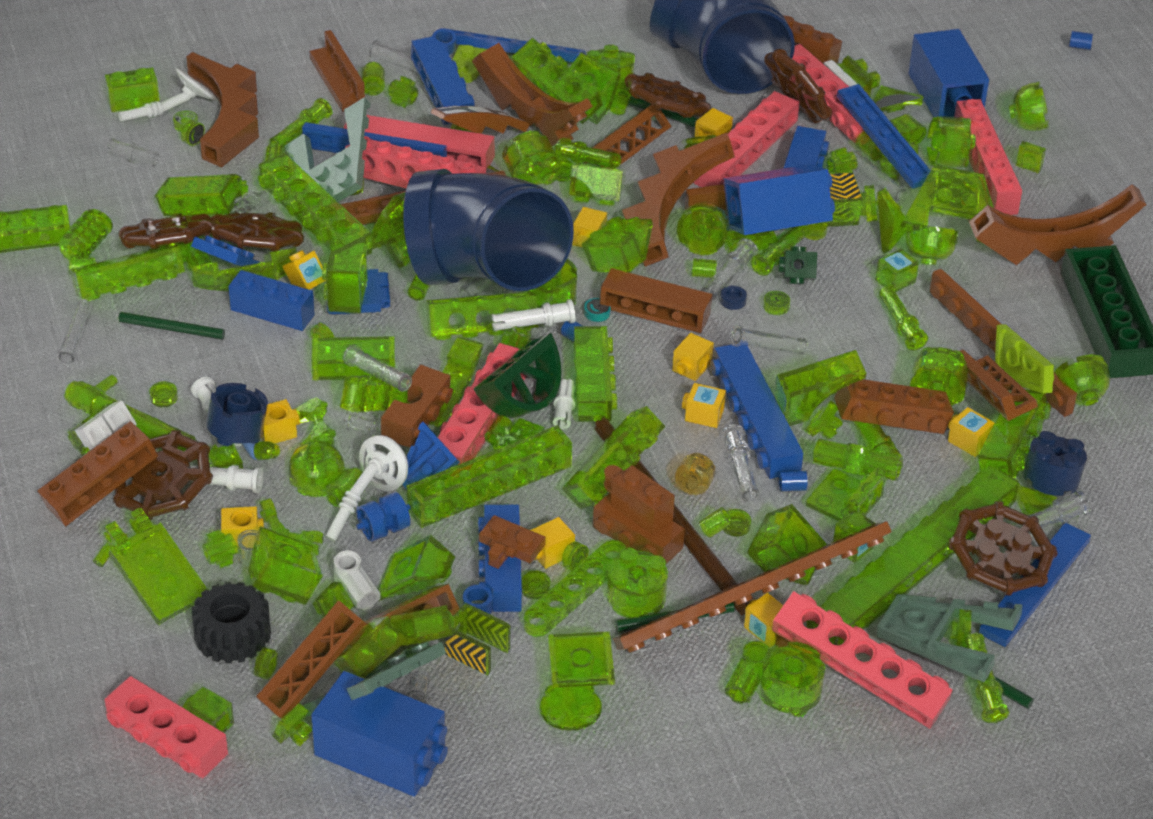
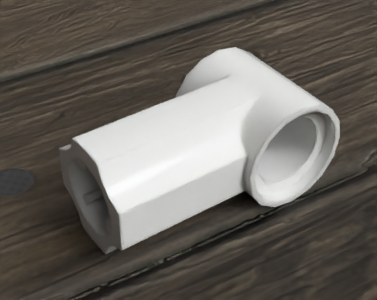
M349 550L339 552L334 557L335 585L346 592L357 609L365 611L372 608L380 600V592L361 567L360 556L356 552Z

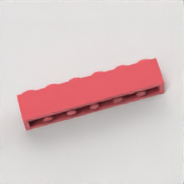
M366 115L369 118V126L365 129V132L447 145V157H452L457 161L472 162L475 165L486 167V170L487 168L489 169L495 157L494 136Z

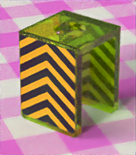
M831 172L832 187L830 188V196L834 201L835 212L832 213L833 221L825 222L826 227L859 225L863 198L854 173Z
M465 603L443 627L445 655L485 675H489L491 673V647L467 634L508 653L510 650L511 626L509 623Z

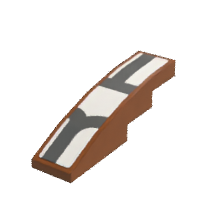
M448 106L432 108L431 111L432 114L445 121L482 134L485 126L504 134L507 125L524 132L527 131L530 123L505 112L477 106Z

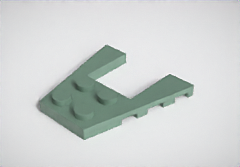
M365 97L344 109L350 142L349 147L314 167L311 140L308 136L303 134L285 145V149L317 209L333 206L360 190L363 186L365 160L362 159V153L367 146L364 133L365 129L369 126V118L366 116L367 109L371 106Z
M897 594L877 626V637L985 682L994 667L995 655L940 641L954 618L1013 631L1022 615V605L1015 604L1014 609L999 608L998 602L984 601L983 606L965 605V600L953 599L951 604L936 602V597Z
M428 641L412 648L405 649L390 659H385L372 665V672L361 677L365 680L347 688L351 700L374 692V689L380 686L383 687L393 682L394 679L412 672L413 669L446 654V650L442 642L430 646ZM326 694L299 706L303 718L311 716Z

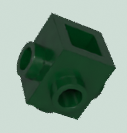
M791 246L790 251L784 252V257H779V273H783V279H789V284L802 285L805 284V280H815L818 252H806V247ZM794 262H799L801 269H796Z

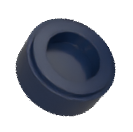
M732 285L722 289L720 303L723 307L730 310H738L746 305L747 292L743 288Z

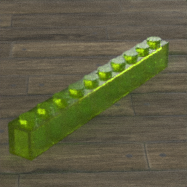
M993 465L983 472H978L965 487L961 486L951 499L943 501L930 516L926 515L912 531H906L900 541L893 546H888L878 559L870 561L856 577L852 576L849 578L844 587L838 592H832L819 607L825 611L831 610L842 617L843 622L849 626H857L864 630L889 609L897 594L906 595L955 553L949 548L948 541L954 535L961 511L992 505L995 501H1002L1003 505L1010 507L1016 501L1019 481ZM993 516L978 521L984 525L993 519ZM968 530L965 538L971 540L975 537V534ZM812 620L805 621L806 628L808 629L818 627V624ZM837 636L829 639L834 645L845 643L842 638Z

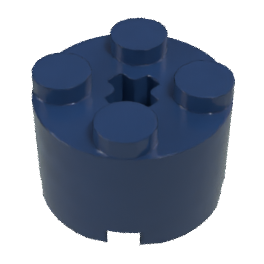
M225 383L216 387V392H212L210 396L206 427L217 438L219 444L231 446L233 443L254 444L260 441L268 406L267 397L263 392L256 388L255 392L247 390V385L242 383Z
M1042 431L1039 437L1031 442L1023 469V478L1025 481L1028 478L1033 482L1031 487L1048 495L1063 496L1065 491L1072 490L1071 494L1075 493L1079 488L1087 461L1084 443L1078 439H1067L1056 436L1049 431Z

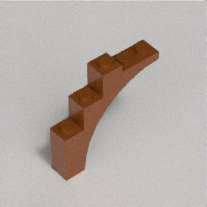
M500 43L481 52L472 60L501 110L503 111L511 107L512 110L516 111L520 119L530 123L529 127L535 125L536 128L539 127L550 147L558 143L562 147L574 139L572 134L579 130L577 127L578 122L586 118L587 114L585 112L593 107L588 98L580 102L569 103L544 93L521 73Z
M192 52L186 56L188 75L207 87L221 104L220 114L216 122L200 138L202 159L222 168L259 138L258 118L255 117L258 115L257 94H255L257 92L256 72L237 63L229 68Z
M727 133L681 151L675 145L653 154L659 174L638 181L644 202L622 210L628 230L645 267L669 258L665 245V229L669 215L680 196L700 176L717 165L735 157Z
M1131 184L1110 200L1078 214L1060 218L1031 219L1002 213L987 205L969 223L977 240L1015 265H1018L1035 249L1057 262L1064 256L1065 249H1072L1074 246L1077 248L1111 246L1114 243L1111 235L1147 204L1139 188Z

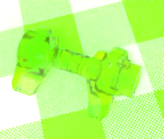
M314 397L295 408L298 412L300 423L312 421L314 425L308 437L300 445L304 450L316 447L320 453H328L334 448L336 431L324 422L323 417L327 412L328 404L318 397Z

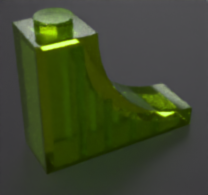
M853 350L778 374L774 397L789 426L809 421L813 411L826 398L852 383L865 379L867 373L857 350Z

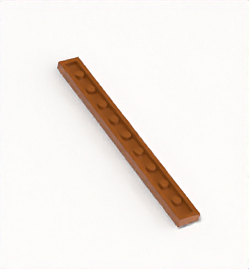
M887 521L871 525L613 638L617 650L627 649L628 653L645 647L644 641L654 637L658 641L672 635V628L681 625L685 629L699 623L698 617L706 613L709 614V617H713L725 612V605L735 601L736 605H740L752 600V593L762 590L764 594L780 587L779 581L788 578L789 582L798 580L806 576L804 570L814 567L815 570H820L831 565V559L840 555L844 559L858 553L857 547L867 544L869 548L884 542L883 536L892 532Z

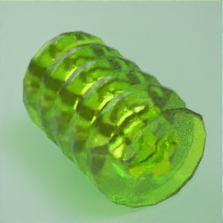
M97 209L84 211L59 240V248L63 256L74 263L81 264L85 262V258H88L96 250L97 246L101 244L103 239L107 237L108 233L112 231L113 223L111 219Z

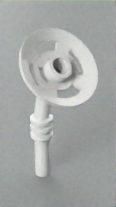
M177 67L175 69L176 73L185 85L182 89L184 92L161 103L159 101L151 102L150 104L146 103L144 107L119 112L118 116L121 122L145 116L151 118L152 116L162 115L163 112L190 100L191 97L194 99L196 95L215 100L216 97Z
M376 435L367 439L361 446L359 462L363 473L351 490L345 492L347 497H343V502L339 503L340 510L325 535L327 539L336 541L351 513L354 514V508L358 507L357 502L361 501L360 495L369 483L380 490L393 491L401 487L406 481L408 475L407 458L402 448L393 439L383 435ZM375 444L385 446L390 452L385 454L382 451H376ZM394 461H397L398 474L396 478L393 477L395 474ZM373 477L384 479L387 484H381L375 481Z

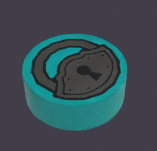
M592 298L586 301L584 315L588 320L601 322L610 317L611 306L600 304V298Z

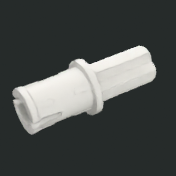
M572 379L561 380L558 395L554 399L555 415L553 425L556 427L559 420V429H567L571 425V414L576 405L573 399L575 385Z

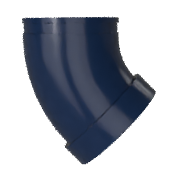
M655 0L650 16L651 34L673 48L682 47L701 63L711 82L726 92L750 94L773 84L771 81L772 75L764 63V57L767 53L774 52L776 49H783L786 51L787 56L793 59L795 50L793 33L784 16L772 0Z
M447 169L415 172L411 176L406 188L403 218L407 250L415 273L426 285L457 283L462 277H475L491 280L509 290L528 291L550 281L561 270L570 254L574 236L571 213L560 197L541 186L505 175L489 173L452 174Z

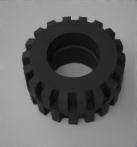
M224 582L225 585L219 586L217 584L212 586V590L206 589L201 593L202 597H197L194 601L195 606L192 607L191 611L194 639L198 650H202L203 655L207 658L212 656L213 661L216 662L225 660V663L232 664V661L238 660L240 663L244 662L247 657L251 659L256 657L257 651L261 652L266 648L265 643H269L271 633L269 605L267 599H264V594L261 591H256V587L252 585L246 587L242 582H237V584Z

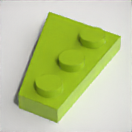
M1006 324L997 325L995 362L1023 388L1043 394L1052 393L1054 365Z

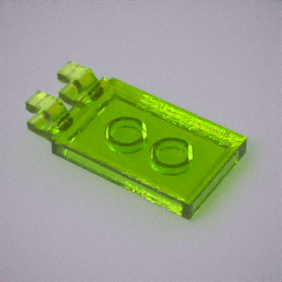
M140 507L130 513L131 518L128 521L136 535L127 539L116 521H113L104 527L106 532L103 533V536L111 547L109 548V556L156 624L160 625L194 606L196 598L202 597L201 593L207 587L162 523L152 525L150 519Z

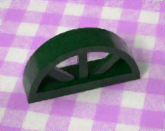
M550 332L530 340L474 388L477 396L489 409L504 417L517 418L550 405L558 393L561 382V360L552 333ZM533 361H535L536 368L531 367L529 365ZM520 373L537 380L533 396ZM512 381L525 403L512 397Z

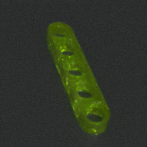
M610 540L597 548L524 613L525 632L533 637H540L549 633L625 565L627 556L626 546L618 540ZM615 551L620 553L621 556L610 558L606 553ZM599 568L602 570V573L594 575L590 574L587 570ZM573 584L581 585L583 589L580 591H572L568 587ZM553 601H560L564 604V606L561 608H553L549 605V603ZM534 618L543 619L545 623L542 625H533L529 621Z

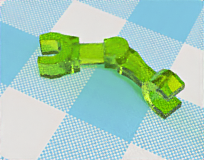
M271 498L259 502L262 508L260 515L264 522H268L272 535L275 537L277 544L286 545L289 543L298 545L299 550L311 556L319 554V545L312 543L323 544L324 536L322 532L315 530L302 531L301 534L289 532V529L284 528V525L279 521Z

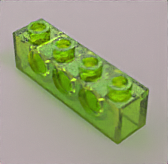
M532 37L512 56L514 64L521 73L544 93L569 103L580 102L588 98L593 107L585 112L587 117L580 121L581 124H584L603 106L599 88L593 83L588 84L584 81L583 75L578 70L574 69L572 71L561 56L555 57L551 49L544 42L539 43Z
M533 291L426 300L428 332L431 337L435 336L436 340H448L452 338L451 335L462 334L464 338L477 337L478 333L489 332V335H503L505 330H515L516 333H529L532 331L531 328H539L537 324L494 332L492 323L498 322L491 320V314L504 313L508 308H513L515 311L537 308V295ZM486 310L489 312V317L485 322L480 323L476 321V315L480 311ZM461 313L462 320L459 324L452 325L449 323V318L452 314Z

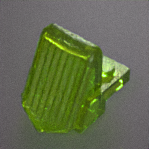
M405 192L392 197L381 212L367 239V245L370 250L385 246L399 268L411 262L404 233Z

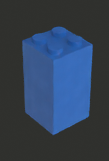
M960 29L914 34L908 74L937 124L954 122L957 101L981 99L985 108L989 77Z
M808 164L723 178L729 229L743 235L833 221L832 213L835 212V205L830 196L832 177L828 169Z
M343 671L311 714L314 755L415 797L421 787H426L430 782L436 765L442 764L446 758L448 747L445 746L447 734L445 711L381 686L374 689V692L351 700L347 688L365 679Z

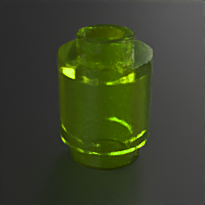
M377 62L367 63L361 70L364 91L368 95H378L385 88V70Z
M356 467L346 469L326 486V497L329 503L339 507V503L343 502L342 498L347 497L345 492L351 490L363 472Z

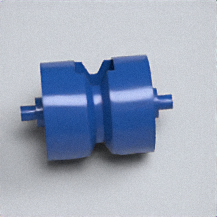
M393 492L379 498L378 503L371 501L358 506L356 514L359 524H356L357 530L361 529L370 542L386 537L388 531L395 533L408 528L411 522L408 510L411 507L409 504H405L399 493Z

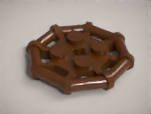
M776 49L774 52L765 55L764 63L771 72L772 83L779 87L785 96L800 101L799 110L811 122L818 123L831 118L832 109L827 105L824 89L815 83L807 73L806 66L803 63L799 64L787 56L786 51L783 49Z
M632 73L625 78V85L630 88V95L651 103L657 110L666 109L679 113L685 118H691L693 115L703 116L712 109L711 105L706 102V96L703 93L694 92L680 85V81H668L655 77L652 73H645L644 75Z
M240 209L226 215L215 214L210 218L214 223L210 231L211 236L218 240L223 239L234 243L241 249L246 247L268 248L274 252L287 246L298 247L304 242L302 225L299 222L282 219L272 212L266 214L247 213Z
M175 213L171 217L160 219L145 218L136 225L124 226L119 231V237L122 245L126 248L150 246L151 249H158L161 245L180 242L189 244L192 243L194 237L211 235L210 231L214 223L207 214L183 216L182 213Z
M172 430L170 434L150 439L154 449L162 448V451L157 452L158 457L130 477L133 478L132 484L126 486L125 481L115 489L113 502L117 507H124L142 516L143 520L149 521L153 517L181 509L186 511L189 509L188 505L213 479L209 463L210 447L207 443L195 441L181 434L180 430ZM181 446L187 450L183 452L177 448ZM197 459L198 469L190 468V462ZM164 471H166V473L161 476L156 475L158 472L163 473ZM189 480L193 481V483L181 495L180 491L182 490V488L189 482ZM138 494L145 497L143 503H140L134 500L133 498Z
M995 501L992 505L973 510L964 509L961 511L954 535L948 541L949 548L955 552L967 573L966 577L970 581H979L1002 591L1006 596H1011L1013 592L1035 586L1043 587L1047 584V575L1052 561L1058 554L1056 546L1051 544L1038 523L1039 519L1035 515L1031 517L1003 505L1002 501ZM993 516V519L989 520L987 524L982 525L978 521ZM1004 518L1008 519L1012 522L1022 525V527H1015L1011 524L1004 522L1003 520ZM968 530L975 534L973 541L965 538ZM1030 532L1034 537L1035 541L1037 542L1038 546L1033 547V545L1031 544L1032 537L1029 534ZM998 546L1005 547L1007 549L1005 553H1001ZM969 553H972L973 556L976 554L979 560L976 564ZM1031 558L1040 560L1037 569L1029 565ZM1018 573V575L1022 574L1024 577L1014 580L1012 574Z

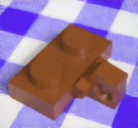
M494 515L479 533V542L490 546L488 565L499 569L508 557H516L531 564L546 545V537Z

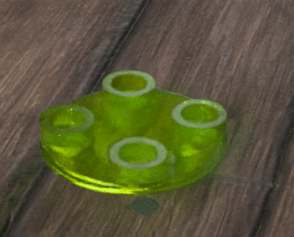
M587 682L578 685H549L546 687L545 695L540 702V714L544 721L554 728L565 731L582 730L591 726L599 719L602 712L601 700L594 692V686Z

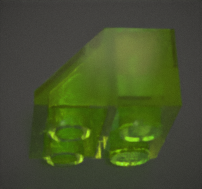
M614 217L606 222L607 225L591 233L590 238L582 243V247L592 272H609L613 268L630 273L645 261L653 227L652 219H640L639 217L621 219V217Z

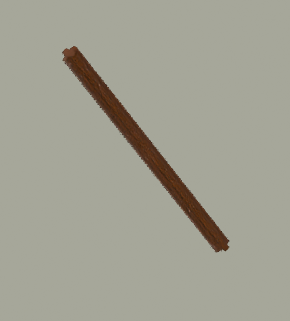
M605 417L601 421L597 420L595 423L596 427L594 428L625 469L633 465L657 482L612 424H610L609 420ZM674 504L672 521L685 528L684 544L721 591L738 584ZM752 600L740 605H736L735 601L733 602L735 609L741 616L745 614V609Z

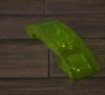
M296 247L270 252V261L219 270L217 262L192 266L193 286L214 291H229L228 286L240 270L278 280L286 275L282 266L290 262L289 256L297 252Z
M459 336L456 338L447 354V364L443 370V373L451 375L450 387L453 389L452 397L447 404H443L437 419L434 422L431 421L429 425L440 427L450 417L454 406L459 404L475 372L483 349V343Z

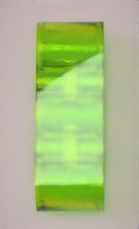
M904 114L889 120L911 147L918 145L926 137L927 129L910 114ZM865 131L859 134L855 144L860 151L872 161L886 158Z
M394 374L345 377L340 407L352 412L385 411L394 399L403 403H410L407 402L408 381L411 376Z

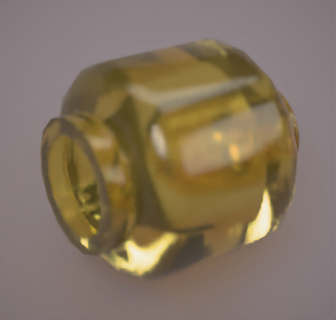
M701 453L688 454L677 467L675 482L683 492L689 495L703 494L708 490L715 477V465L706 455Z

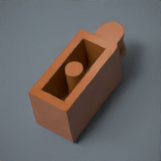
M615 465L605 468L604 488L611 493L610 504L652 535L673 520L674 494L633 465L626 470Z

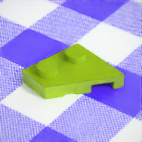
M471 45L458 46L452 60L456 62L458 74L464 78L465 83L473 82L480 75L472 60L487 49Z

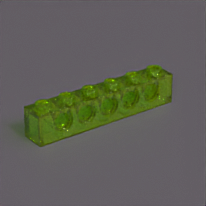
M286 153L259 164L260 175L258 176L260 186L264 190L266 189L277 203H281L291 216H295L306 230L314 234L319 243L324 244L335 258H339L345 265H348L372 254V233Z
M556 425L407 485V504L410 505L411 509L408 511L418 525L423 528L572 467V441Z

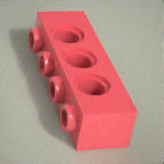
M132 676L127 678L104 699L107 712L106 717L114 727H121L129 732L138 742H145L153 747L162 757H169L177 762L188 773L193 772L203 779L228 755L225 733Z

